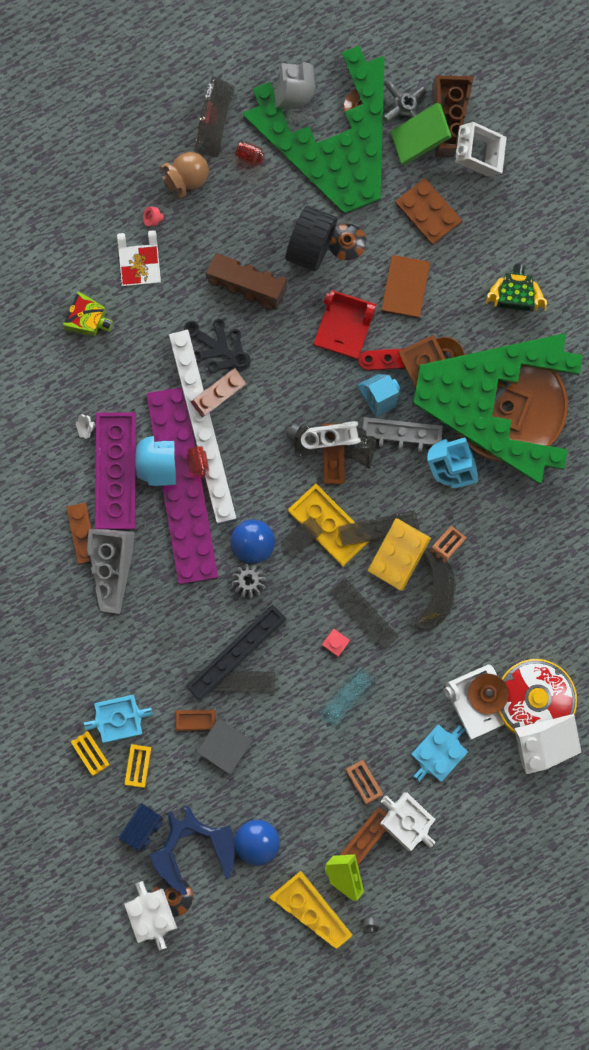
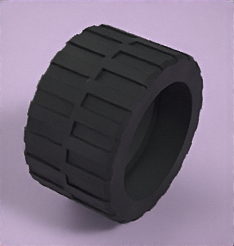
M305 206L290 237L285 255L286 261L316 272L321 266L331 243L337 224V217L311 206Z

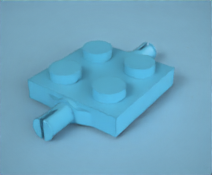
M134 695L94 703L96 720L84 722L85 731L97 728L101 733L103 744L143 735L141 718L153 716L152 708L139 710Z
M438 724L411 754L421 767L413 777L417 778L420 782L428 773L442 782L468 753L458 741V738L465 732V729L458 725L451 734Z

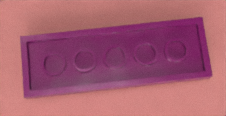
M136 412L96 413L95 529L136 530Z

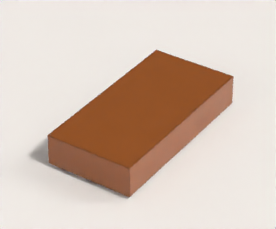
M175 710L176 731H210L216 722V710Z

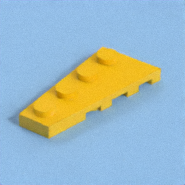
M302 871L297 873L269 897L336 949L353 936Z

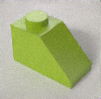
M356 855L332 856L325 866V872L329 877L330 884L352 901H358L364 893Z

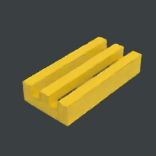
M88 731L71 741L92 776L110 765ZM86 737L88 738V740L96 750L97 754L103 761L104 764L102 766H100L97 759L95 758V756L87 746L86 742L84 741ZM78 742H81L97 769L93 770L78 747Z
M131 744L125 785L145 788L151 747ZM139 750L134 782L130 781L134 751ZM146 751L142 782L139 783L138 777L142 753Z

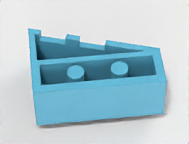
M377 374L358 384L375 417L397 406L398 390H400V387L395 379H391L390 375Z

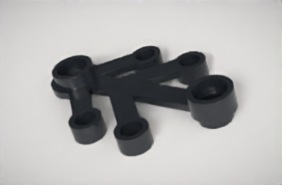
M216 319L213 322L218 341L200 331L197 322L188 321L185 323L184 331L190 327L196 329L194 333H189L190 338L196 337L213 348L204 351L195 350L194 354L199 353L201 355L200 359H196L197 363L206 358L222 355L229 358L220 362L210 361L208 363V370L211 373H216L220 369L230 367L235 368L237 371H244L250 366L251 360L249 355L242 350L241 332L238 329H233L229 333L230 339L234 343L235 352H233L227 346L224 332L225 322L222 319ZM217 322H221L223 326L221 328H217L215 324ZM237 332L239 337L233 338L231 336L232 333ZM239 358H242L245 361L241 365L237 363V360ZM216 364L217 368L215 370L210 369V365Z

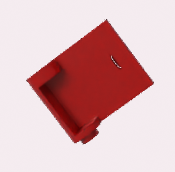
M331 290V293H326L323 304H326V310L313 346L358 360L377 304Z

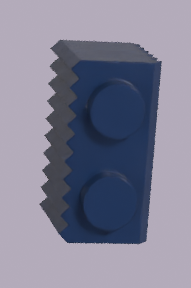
M141 803L118 838L139 852L141 849L146 850L152 841L149 837L153 831L157 833L163 825V822H161L162 816Z

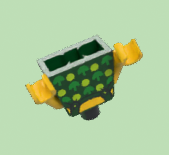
M520 264L513 266V274L505 273L504 278H499L491 287L485 304H488L489 301L494 302V306L499 308L533 311L534 306L535 311H538V307L544 308V311L547 308V301L544 299L538 284L533 281L532 276L524 275L525 266Z

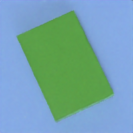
M439 103L434 104L391 131L401 164L407 165L451 138L442 107Z

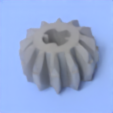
M246 564L245 571L239 567L237 569L239 574H233V578L236 580L232 582V586H238L235 589V593L242 591V598L246 596V593H249V598L252 599V592H255L257 596L260 595V591L257 588L265 589V586L261 583L265 582L266 578L260 577L263 571L259 570L256 572L257 567L255 565L249 570V566ZM248 577H251L253 584L250 583V586L246 585L245 578L248 580Z

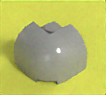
M302 62L300 65L282 63L279 66L280 85L274 90L276 108L301 109L311 101L315 93L314 67L305 62Z

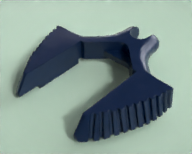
M183 806L186 818L179 821L174 817L172 811L168 813L170 823L169 837L160 850L149 856L159 875H162V878L169 885H172L173 889L176 888L177 892L181 891L180 894L187 895L172 853L179 839L194 833L206 838L210 837L226 880L230 878V871L232 872V867H234L233 857L235 854L233 853L235 852V841L230 825L221 828H211L199 822L193 815L190 807Z

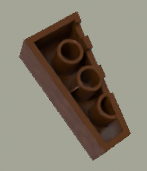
M436 75L432 83L433 105L436 103L441 105L451 134L450 139L435 147V157H454L456 154L459 128L464 123L474 76Z
M215 253L206 272V279H209L208 282L214 286H219L220 284L226 287V290L232 294L238 292L244 295L243 297L250 302L256 300L262 303L261 306L268 310H272V308L278 309L287 290V278L280 276L279 279H276L272 276L271 272L264 271L259 273L254 266L247 264L243 267L240 266L241 263L239 261Z

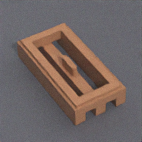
M450 526L432 546L430 552L433 553L435 551L437 553L436 556L444 558L442 561L446 563L467 537ZM452 532L454 534L452 538L440 549V544ZM459 537L460 540L448 553H445L448 547Z
M364 760L345 769L365 805L383 796ZM359 766L363 767L377 794L374 795L358 768ZM352 770H355V772L357 773L362 784L367 790L370 798H366L364 792L362 791L353 773L351 772Z

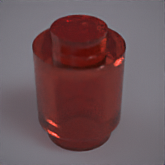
M240 141L235 156L239 157L241 161L257 166L258 163H262L265 153H263V148Z
M202 446L189 448L186 456L190 474H194L195 477L205 476L206 472L210 470L206 451L203 450Z

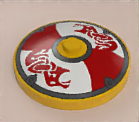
M530 659L514 665L503 675L502 679L507 684L509 690V698L505 707L498 714L504 725L514 734H516L515 728L575 714L577 694L574 684L568 674L558 665L542 659Z

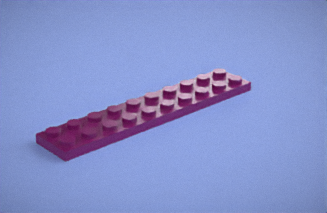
M183 388L146 393L154 441H174L176 485H162L178 583L182 585L217 579L218 573L193 428Z

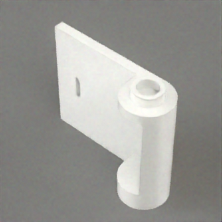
M489 664L447 682L446 688H444L445 695L451 700L470 740L504 725L498 712L494 714L481 713L471 705L468 697L469 686L476 677L482 674L497 675L494 668ZM487 689L486 694L488 696H492L493 691L491 689Z

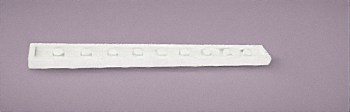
M185 330L169 334L216 522L219 524L235 520L236 515L210 413L201 417L191 403L204 390L189 331Z

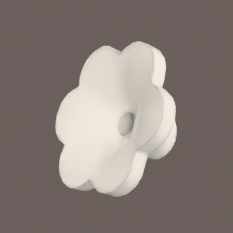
M82 414L78 417L76 427L79 437L87 439L95 429V423L91 422L88 415Z

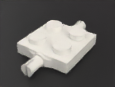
M403 793L395 803L388 796L383 797L381 803L389 811L380 825L404 848L412 851L420 841H423L429 848L435 844V841L427 835L429 827L435 819L408 793Z
M142 881L135 884L139 896L124 905L137 942L141 943L148 939H155L158 951L167 948L163 936L167 932L176 929L177 926L164 890L160 889L153 893H147Z

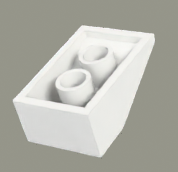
M574 714L515 728L520 759L526 774L546 770L581 753Z

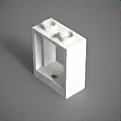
M475 122L461 125L458 133L455 162L485 176L502 174L507 137ZM473 137L487 143L485 163L471 157Z

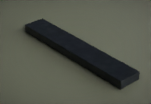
M271 605L188 683L186 689L199 702L202 701L286 621V617Z

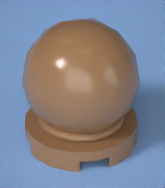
M195 152L182 153L174 159L172 165L164 163L159 167L161 172L163 170L165 172L163 179L171 192L173 190L177 192L178 196L176 197L178 200L187 196L186 189L195 190L201 188L209 177L207 161Z

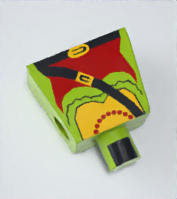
M77 292L63 326L67 331L95 337L99 328L110 332L113 321L104 318L106 314L105 307L81 292Z

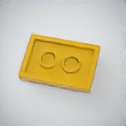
M396 518L368 571L403 591L431 538Z

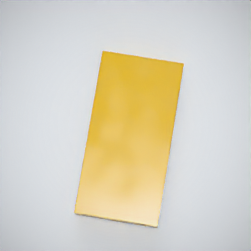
M317 484L313 485L287 510L342 567L371 541V538Z

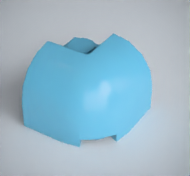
M154 436L144 438L138 443L135 453V467L138 479L147 481L148 485L153 486L176 485L174 441L154 442Z
M466 437L451 442L444 439L429 449L428 463L437 482L449 485L451 488H459L478 482L476 462Z

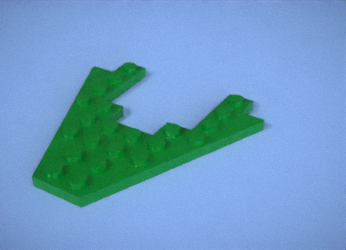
M360 45L342 52L362 105L345 111L352 129L316 143L309 126L291 133L282 109L276 108L275 92L271 82L253 88L259 106L243 112L244 117L344 214L381 200L385 59L384 56L366 62Z
M563 333L421 364L413 405L541 485L544 467L564 470L568 449L509 439L512 420L492 416L498 381L518 384L521 366L579 376L583 355L564 352L566 334Z

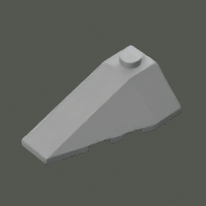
M89 529L87 551L88 556L91 558V570L95 577V589L100 611L117 614L121 612L133 554L135 532Z

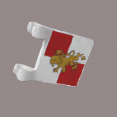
M156 231L148 232L149 245L126 247L125 234L117 235L122 286L161 283Z

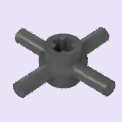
M391 80L384 83L395 99L393 109L382 117L383 121L388 123L397 115L409 116L410 119L417 115L415 113L416 100L426 93V89L420 87L413 94L400 93Z

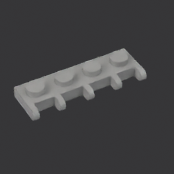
M364 417L361 445L365 446L366 439L379 440V447L383 448V441L399 442L398 449L402 450L403 443L419 444L418 451L422 452L423 445L433 446L441 441L443 426Z

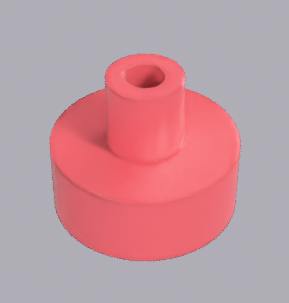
M147 207L143 214V221L146 226L155 227L164 218L157 207Z

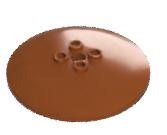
M521 366L518 384H512L506 388L505 393L494 404L492 416L512 420L509 439L551 446L560 435L567 417L568 400L565 386L559 374L555 371ZM498 382L497 389L498 387L503 388L505 384ZM505 402L511 403L513 410L509 412L504 411L502 404ZM457 433V435L460 437V439L465 438V437H463L462 435H460L459 433ZM466 439L469 448L478 455L489 460L502 462Z

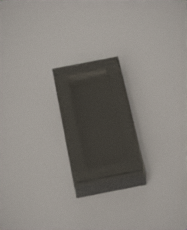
M310 516L283 539L281 543L292 557H295L318 538L324 530Z

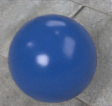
M251 519L243 521L236 526L231 535L230 545L234 555L240 561L247 564H258L268 559L275 547V537L273 531L266 523Z
M263 820L246 822L238 829L234 839L237 855L243 862L252 866L268 864L276 857L280 848L278 832L270 823Z

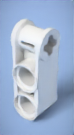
M352 421L337 425L309 428L302 435L301 443L307 449L360 443L361 439L358 438L356 427L358 422ZM328 431L335 434V440H330L327 437ZM307 435H314L316 442H310L307 439Z

